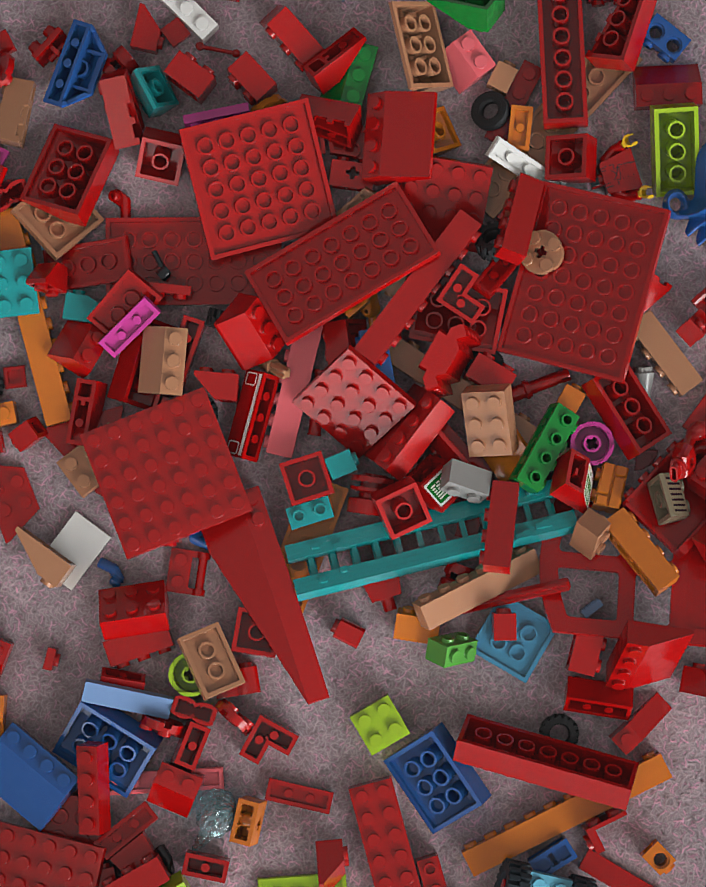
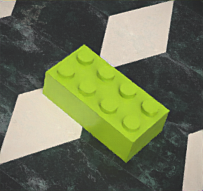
M694 102L650 105L652 193L656 197H664L668 191L680 189L686 195H694L695 167L699 153L698 106Z

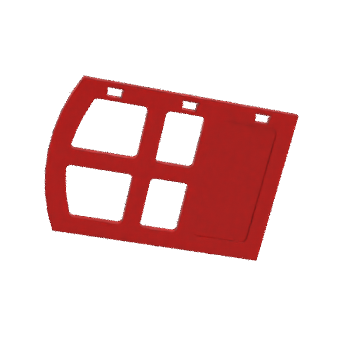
M557 498L553 503L556 514L573 509ZM562 536L541 541L539 556L540 583L559 579V568L611 572L618 574L619 577L615 620L568 616L561 592L542 596L545 614L552 632L619 639L627 620H634L636 576H638L621 554L619 556L595 554L589 560L581 553L561 551L559 546ZM694 544L680 559L673 554L672 561H668L677 567L679 578L671 586L669 624L665 626L694 630V635L688 645L706 647V564Z

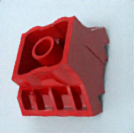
M464 324L451 327L448 333L439 329L418 368L425 371L423 381L426 390L441 398L453 395L451 384L461 382V374L468 362L474 359L471 348L481 346L477 332Z

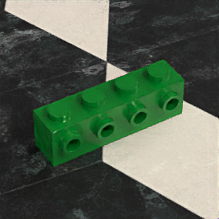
M559 402L550 404L509 480L519 482V487L528 493H538L547 483L545 479L549 472H552L557 465V457L566 449L568 437L577 429V421L580 416Z

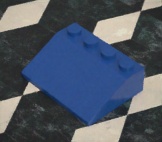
M80 701L52 752L77 767V745L87 741L108 742L110 788L127 798L164 737L154 731L140 728V722L119 709Z
M12 722L0 737V797L41 832L78 788L77 773L19 724Z
M443 722L432 727L384 760V763L432 834L483 805L491 796V793L472 766L453 761L456 742Z

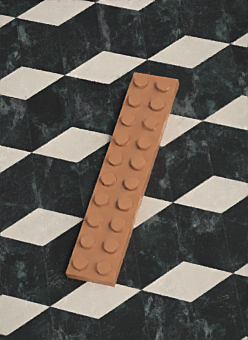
M639 56V58H638L636 67H637V66L642 62V60H643L640 56ZM585 57L588 118L629 76L631 71L595 68ZM541 104L533 112L529 151L522 152L544 166L546 136L574 134L579 128L544 130L543 105ZM490 158L485 163V165L493 166L485 213L493 220L503 210L505 200L510 195L508 191L509 183L512 179H516L517 175Z

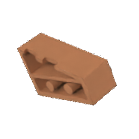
M13 77L12 82L8 86H2L0 144L24 149L37 86L34 81Z

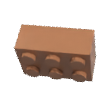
M511 383L468 385L461 392L469 457L513 455L518 449Z

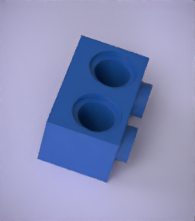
M656 13L650 21L643 46L649 50L653 48L658 52L657 56L663 62L673 64L688 46L691 39L660 14ZM657 29L660 32V37H651L649 30ZM667 43H675L677 51H669L666 46Z
M563 835L528 857L527 860L533 870L552 874L578 856Z

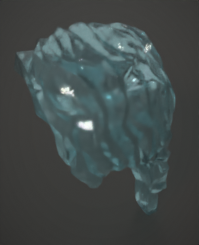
M212 789L207 795L199 798V804L196 806V824L199 828V833L195 839V844L192 845L193 851H199L212 838H221L232 829L237 802L231 792Z

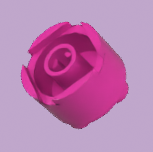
M590 421L580 424L575 432L569 436L568 448H573L590 458L591 466H595L609 459L614 450V439L607 426L600 422ZM594 439L596 448L588 449L586 440Z

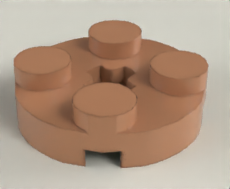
M533 231L527 256L521 263L527 270L537 275H545L556 270L564 258L562 242L550 231ZM545 247L546 256L542 255L541 258H538L537 249Z

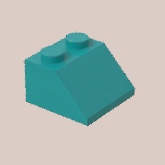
M160 65L133 70L130 76L135 94L142 104V109L149 118L159 117L179 104Z

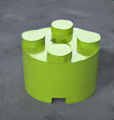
M182 653L173 660L169 667V682L183 696H198L201 693L194 678L190 679V676L186 675V672L190 669Z

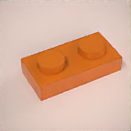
M511 105L507 142L520 151L528 152L534 107Z

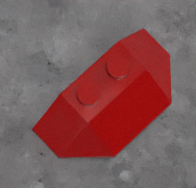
M448 423L444 425L430 444L429 450L434 456H441L448 462L454 458L489 471L478 457H469L468 446Z

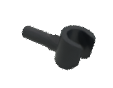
M154 250L152 254L160 267L156 274L165 282L171 276V272L162 262L157 250Z

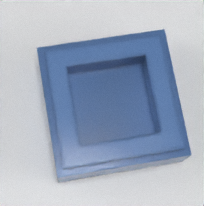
M595 598L582 608L580 613L584 618H588L601 608L603 603L600 599Z

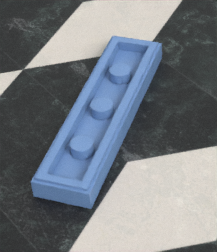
M86 678L81 701L169 719L173 696Z

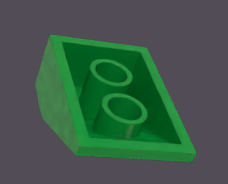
M427 0V2L466 28L474 29L478 32H489L505 11V0Z

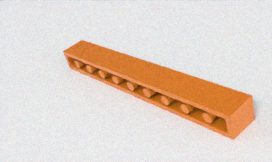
M14 207L0 212V250L24 248L31 245L29 233H24L23 225L11 213ZM32 253L33 264L35 267L37 266V262L34 253ZM37 291L40 313L17 316L44 420L46 426L50 427L70 420L73 402H69L67 395L71 393L69 383L63 380L64 366L46 356L56 338H52L50 331L54 330L52 319L47 317L45 309L48 308L46 297L41 296V293Z
M650 751L642 755L643 760L639 761L630 799L673 778L661 753ZM566 793L563 795V800L557 803L555 800H552L543 805V810L537 813L535 810H532L523 815V820L517 823L515 820H512L503 825V830L499 832L492 830L483 835L485 839L479 842L472 840L464 844L465 849L461 850L475 877L501 864L505 858H513L613 807Z

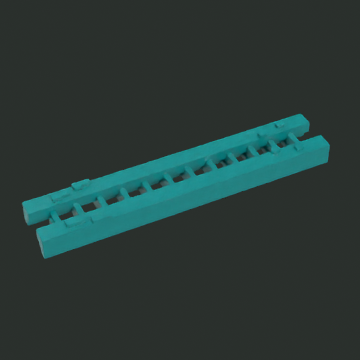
M552 479L547 480L545 487L538 493H528L519 487L517 508L522 507L526 522L515 524L513 548L573 533L577 522L575 511L570 510L556 514L554 505L550 501V499L555 497L549 495ZM485 498L481 503H470L467 500L454 503L443 513L433 509L428 510L433 521L403 535L415 533L419 548L404 552L400 537L392 540L396 554L383 557L379 542L390 540L391 538L386 533L382 522L285 545L288 563L293 564L306 560L310 576L293 580L298 601L479 557L480 550L485 551V543L481 542L482 533L468 536L464 521L479 517L482 530L487 529L488 522L484 521L485 508H490V501ZM543 501L547 516L533 520L529 505ZM458 523L462 538L447 541L443 526ZM436 528L440 543L425 547L421 532ZM371 545L374 560L361 562L358 547ZM349 550L353 565L340 567L336 553ZM328 555L331 570L318 573L315 558Z

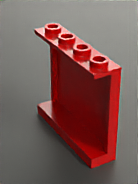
M674 440L666 449L668 454L664 458L659 456L652 464L654 469L650 473L645 471L637 480L640 484L635 489L631 486L623 495L625 500L621 505L627 511L632 512L646 529L680 559L695 544L692 538L706 524V500L688 489L687 477L683 478V493L685 500H688L690 504V516L681 521L658 525L647 485L658 474L669 473L672 452L677 444ZM696 458L697 465L700 462V460Z

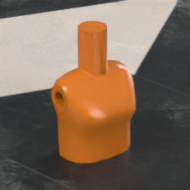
M378 292L367 298L369 304L360 311L368 318L369 328L381 310Z

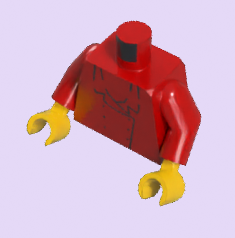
M634 133L626 134L622 140L611 145L600 157V163L597 165L599 174L596 175V182L589 183L591 190L604 187L606 195L629 201H637L642 198L652 199L654 195H646V190L653 187L642 185L631 148L627 149V147L638 144V141L632 144L629 142V137L634 135Z

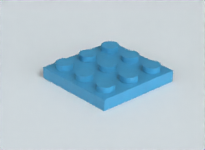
M519 602L493 607L475 637L478 640L476 654L526 683L555 633L552 632L548 619ZM496 608H510L511 612L516 613L517 640L494 641L492 639L491 612H496Z

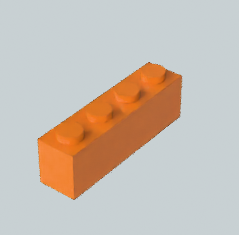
M623 507L607 518L611 523L608 539L655 597L677 582L679 578L677 567L672 562L669 563L666 560L663 550L658 545L655 546L646 529L639 527L636 523V517L632 512H627Z

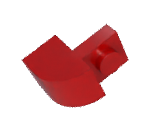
M702 308L698 309L676 330L677 334L690 347L706 335V312Z

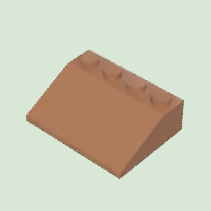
M427 1L388 2L408 89L411 91L438 93L454 87L435 6Z

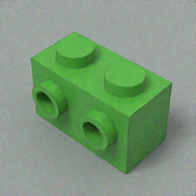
M454 632L428 638L425 659L443 668L475 661L478 640L469 637L470 635L465 632Z

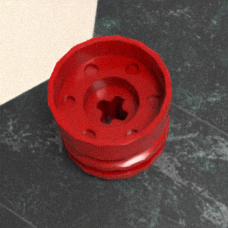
M352 474L351 480L361 481L360 486L350 485V489L359 492V496L348 497L346 512L379 516L370 494L397 481L378 474Z

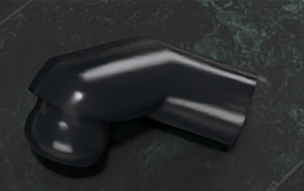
M162 844L155 851L160 855L170 875H173L175 872L173 857L165 844Z

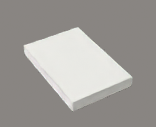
M75 511L50 545L77 565L63 583L70 590H73L112 538L77 511Z

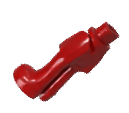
M698 420L693 422L686 431L684 441L678 442L675 445L669 468L671 481L677 482L689 476L695 469L696 458L701 460L706 455L705 421Z

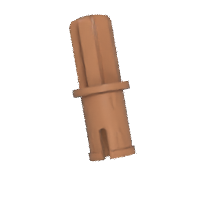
M276 358L258 365L266 373L276 375L281 379L290 377V368L281 364Z

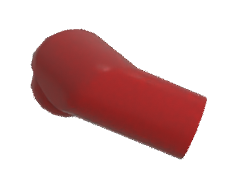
M119 189L111 190L108 198L120 207V218H131L130 197Z

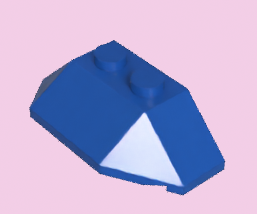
M76 19L73 20L43 102L64 108L93 96L108 57V53L94 25Z

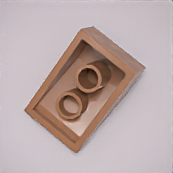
M17 526L15 531L37 574L42 577L40 581L49 588L61 587L77 565L25 527Z

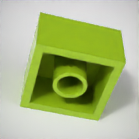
M388 693L350 715L351 721L372 756L410 734V730Z

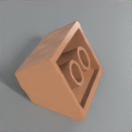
M147 326L143 330L138 393L182 396L188 336L187 328Z

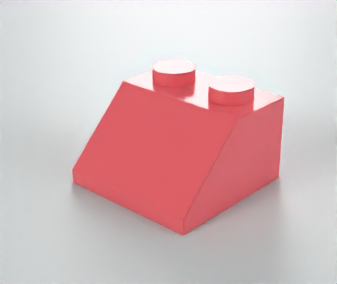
M471 29L445 48L453 85L459 94L488 75L496 67L495 62Z

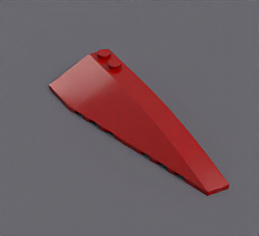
M255 486L246 489L245 492L253 511L203 530L202 534L208 552L217 563L220 571L230 583L231 588L243 603V606L262 635L266 638L273 652L281 661L282 666L292 678L307 704L310 705L328 699L330 697L260 488Z

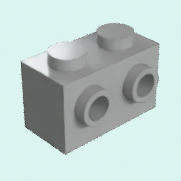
M452 458L443 466L439 490L446 492L450 496L467 499L470 503H481L489 496L492 472Z

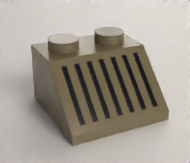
M660 473L647 483L658 525L681 521L690 516V504L684 497V483L682 479L673 482L670 480V473Z

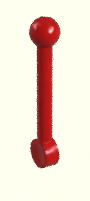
M197 42L195 45L198 51L204 49L230 54L235 58L240 56L238 49L232 51L207 46L202 42Z

